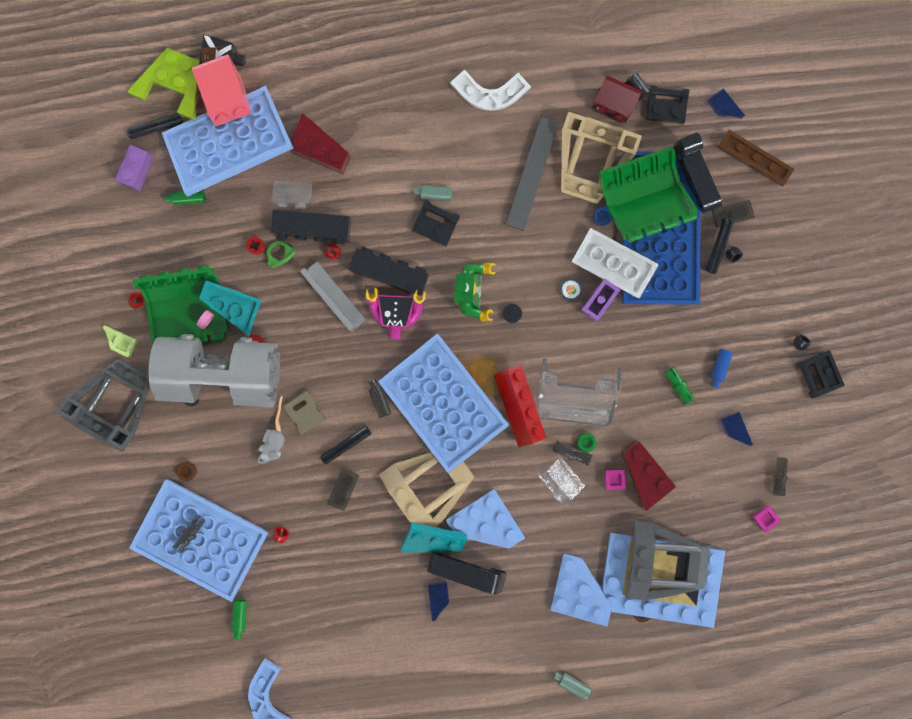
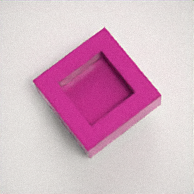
M605 470V489H626L625 470Z
M766 505L752 516L765 533L781 522L769 505Z

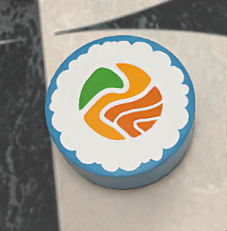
M574 280L566 281L561 287V294L569 300L578 297L581 291L580 285Z

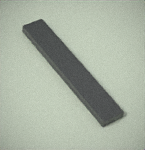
M544 117L540 118L506 226L522 231L525 229L559 124L557 121Z

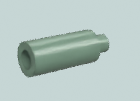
M422 185V188L415 187L414 195H420L421 199L451 202L452 188Z
M557 671L555 672L553 679L558 681L557 685L584 701L587 700L591 693L589 686L565 672L562 674Z

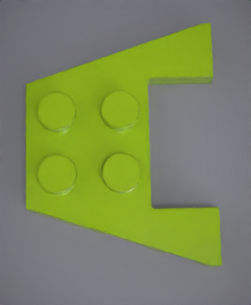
M166 48L131 86L128 93L145 101L153 84L184 95L177 113L195 121V107L198 104V84L192 67L198 66L199 60Z

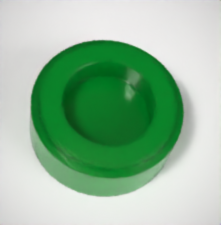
M582 433L579 435L577 446L581 451L591 452L595 449L597 442L592 434Z

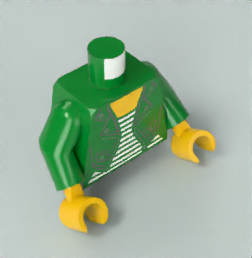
M484 263L483 265L467 264L463 267L460 274H456L454 302L460 307L463 315L480 318L482 322L493 320L488 317V314L493 313V310L481 311L480 301L481 273L495 274L496 272H491V266L496 265L495 263Z

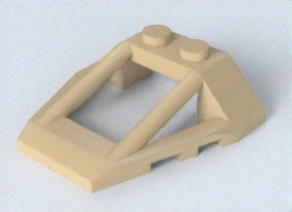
M568 112L562 129L561 192L598 204L603 197L600 181L597 183L573 175L585 137L611 145L603 169L605 170L613 166L618 149L625 151L617 165L632 160L637 152L642 135L587 116ZM571 134L577 135V139L568 163Z
M432 452L394 463L380 473L379 476L410 523L437 528L474 478V475L464 461L448 473L455 482V485L425 508L408 484L439 462ZM426 461L406 477L401 473L402 470ZM451 498L433 518L430 513Z

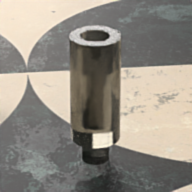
M376 380L368 382L371 388L368 391L379 419L392 414L382 386H378Z

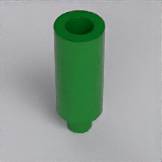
M204 189L188 197L184 191H174L172 195H166L165 200L166 203H173V205L205 203L206 197Z
M246 599L233 600L231 632L234 633L233 639L236 640L241 639L242 633L245 632Z

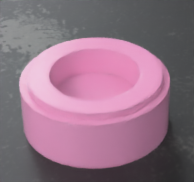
M206 310L196 325L201 329H205L213 319L214 314Z

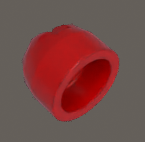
M330 244L326 247L325 254L329 259L335 260L339 258L341 250L337 245ZM331 247L337 254L333 255L328 249Z
M138 292L130 294L128 299L129 306L133 309L141 308L145 302L143 295Z
M276 527L273 532L274 542H280L279 544L284 543L289 536V531L284 527Z

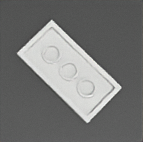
M592 228L588 231L572 260L574 264L602 279H607L618 288L637 298L641 297L658 267V264Z

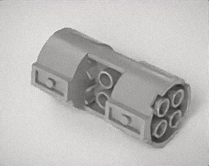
M182 334L179 338L157 337L153 343L149 359V384L152 393L155 395V401L194 403L199 399V392L203 384L229 386L233 405L273 407L277 396V391H274V388L277 387L280 377V353L275 350L278 349V344L258 343V341H252V338L242 337L234 343L231 356L217 358V355H206L204 357L202 342L199 338H194L192 334Z

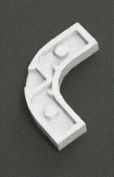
M465 70L450 82V85L467 103L475 108L486 111L507 108L531 89V86L519 73L502 87L493 90L482 88Z

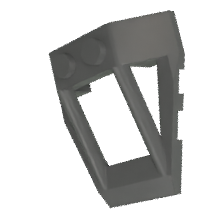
M118 358L100 371L92 380L82 384L81 388L67 395L55 412L81 431L107 446L123 452L134 437L150 388L149 376ZM112 379L136 392L116 426L92 413ZM101 382L85 408L78 401ZM132 416L131 421H130V423H129V425H128V428H127V430H125L124 427L126 426L127 422L129 421L130 417Z
M634 521L632 533L634 551L631 578H627L625 598L652 600L705 588L709 558L708 548L655 523ZM655 534L682 544L655 542ZM655 550L688 553L686 580L652 579ZM650 587H667V588H668V589H659V590H651V591H649Z

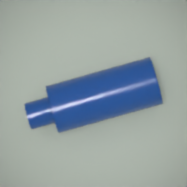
M719 349L710 377L713 379L712 387L719 388L720 382H724L733 355L732 352Z

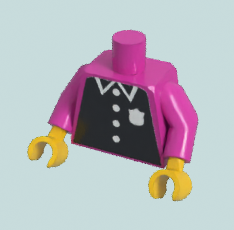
M374 288V294H369L368 289H366V298L369 302L370 312L378 324H381L384 328H390L389 339H401V328L409 329L422 314L423 301L426 297L425 291L422 297L417 295L418 290L415 291L413 297L378 295L377 288Z

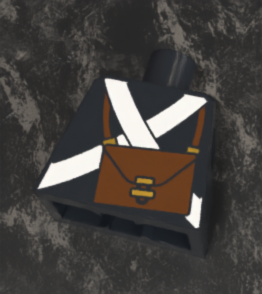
M203 34L199 65L228 54L235 66L245 67L246 56L237 54V49L233 43Z

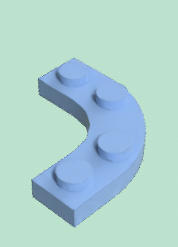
M264 659L249 687L248 701L250 702L251 713L255 719H291L272 706L269 691L281 667L267 659Z

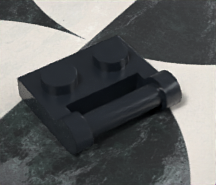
M651 85L646 120L684 124L689 89L675 90L658 88L657 85ZM656 95L681 98V101L677 103L655 100Z
M425 200L412 232L447 247L461 215L449 213L432 205L430 201ZM429 211L451 221L450 226L427 217V212Z
M830 350L796 363L798 369L800 368L810 390L809 396L811 399L845 386ZM813 364L822 388L817 389L808 365Z

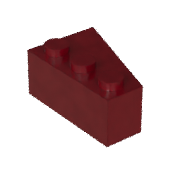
M302 113L291 138L293 149L289 151L296 156L344 175L351 158L348 151Z
M635 440L621 451L643 510H649L676 488L675 484L640 441Z

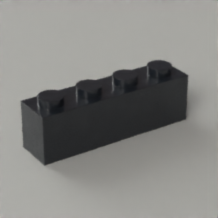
M273 210L271 233L277 239L287 240L288 237H295L297 241H307V238L314 239V242L319 243L333 240L335 244H345V241L350 242L352 219L350 216Z
M362 247L361 250L356 248L349 267L350 272L411 294L418 290L417 295L423 296L429 279L426 269L416 266L415 269L408 266L409 263L402 260L394 262L390 260V256L382 253L377 256L372 254V250Z

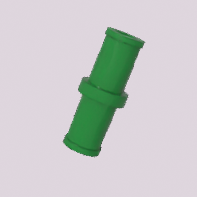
M675 366L664 372L673 386V391L677 392L684 405L691 403V400H695L686 386L687 382L682 380Z

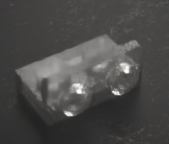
M562 457L558 458L545 471L539 474L542 483L549 487L554 493L556 500L562 504L571 501L586 487Z

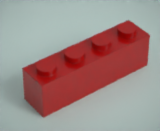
M522 365L494 374L518 447L534 444L546 439Z

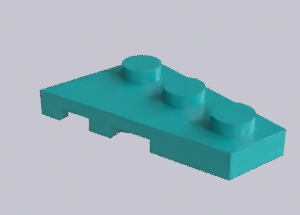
M205 280L199 299L249 336L261 299Z
M411 522L401 544L400 552H461L467 541V534Z

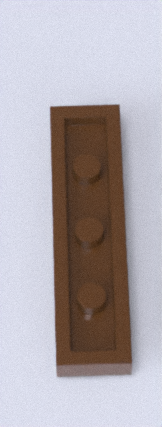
M731 130L726 132L718 145L719 149L780 186L786 184L794 171V168Z

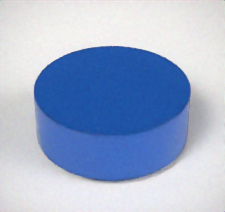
M599 207L593 214V220L598 226H607L612 221L607 207Z

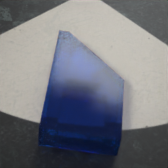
M724 88L707 101L718 116L737 117L738 119H742L745 116Z
M740 412L720 419L727 437L748 446L753 445Z
M447 582L428 584L432 621L437 619L449 603Z

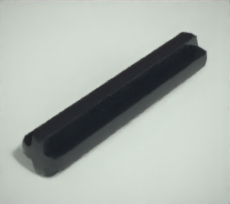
M178 113L128 128L127 135L130 139H135L182 124L183 119Z
M724 218L706 268L708 273L717 274L734 225V221Z
M367 426L363 427L321 455L322 462L328 464L372 434Z

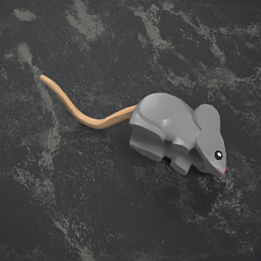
M283 396L280 397L275 421L276 429L266 431L262 440L264 444L258 450L262 452L257 460L259 464L276 460L281 456L280 449L285 442V437L281 432L279 424Z

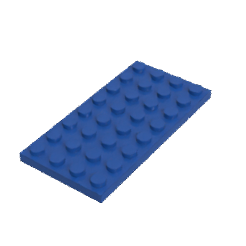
M637 151L632 160L654 152ZM676 156L675 165L679 179L698 209L697 220L686 224L680 221V226L664 230L661 227L662 232L648 237L643 233L642 239L629 243L628 239L623 240V246L658 264V267L640 298L622 290V304L700 305L701 211Z

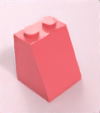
M228 54L192 67L206 110L215 126L252 113L243 80Z

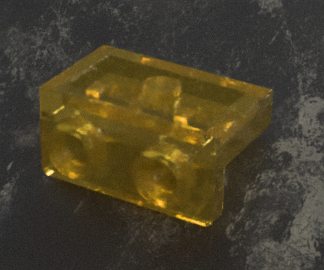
M496 357L474 358L473 363H470V372L475 375L476 383L487 396L499 395V389L494 374L497 373Z

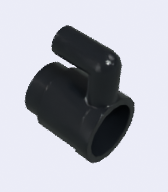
M638 72L630 76L625 84L642 91L638 101L650 92V89L647 87L648 85Z

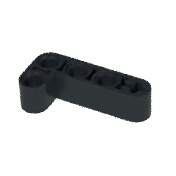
M695 132L679 139L673 145L675 156L700 211L706 213L722 206L721 196L701 154L703 149L701 136Z
M432 552L427 572L494 595L502 593L507 576L505 571L495 568L486 569L437 552Z

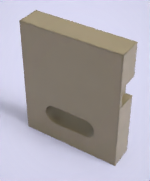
M309 391L304 392L283 406L296 424L301 435L326 420ZM303 400L307 402V404L298 411L294 410V406H296Z

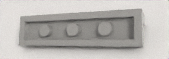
M318 262L306 270L304 268L300 271L350 332L356 330L366 321Z

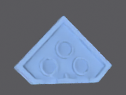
M495 489L446 519L452 531L467 534V539L511 548L525 539Z
M564 553L551 611L608 626L612 609L611 603L607 600L584 559Z

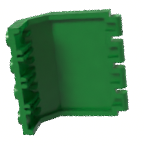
M672 146L599 171L600 187L608 212L623 240L628 239L629 243L642 239L643 233L648 237L662 232L661 227L664 230L680 226V221L686 224L697 220L698 209L679 179L675 165V150Z
M209 265L198 266L197 270L190 271L189 268L179 269L178 273L171 274V272L166 271L160 272L159 276L141 275L139 279L133 280L134 288L141 290L146 302L152 344L157 337L179 338L182 334H192L194 338H199L202 344L209 343V335H211L212 342L226 340L225 333L229 332L227 319L199 299L205 280L221 285L216 270L209 268ZM209 310L214 314V317L205 329H201L196 324L202 314Z

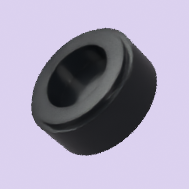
M509 304L503 310V318L508 323H516L522 317V310L516 304Z

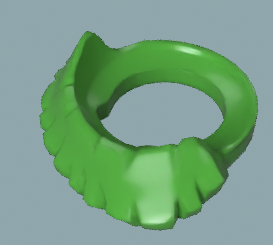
M284 241L272 243L267 250L268 266L274 268L287 263L294 256L295 247L289 246ZM276 245L285 247V257L281 260H277L271 255V251Z

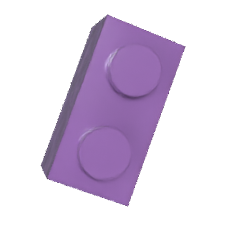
M130 145L115 180L124 186L140 192L155 157L147 151Z
M603 279L579 312L593 322L599 321L621 289L607 279Z

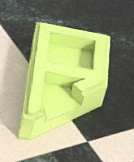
M104 325L103 329L106 332L110 349L130 358L138 340Z

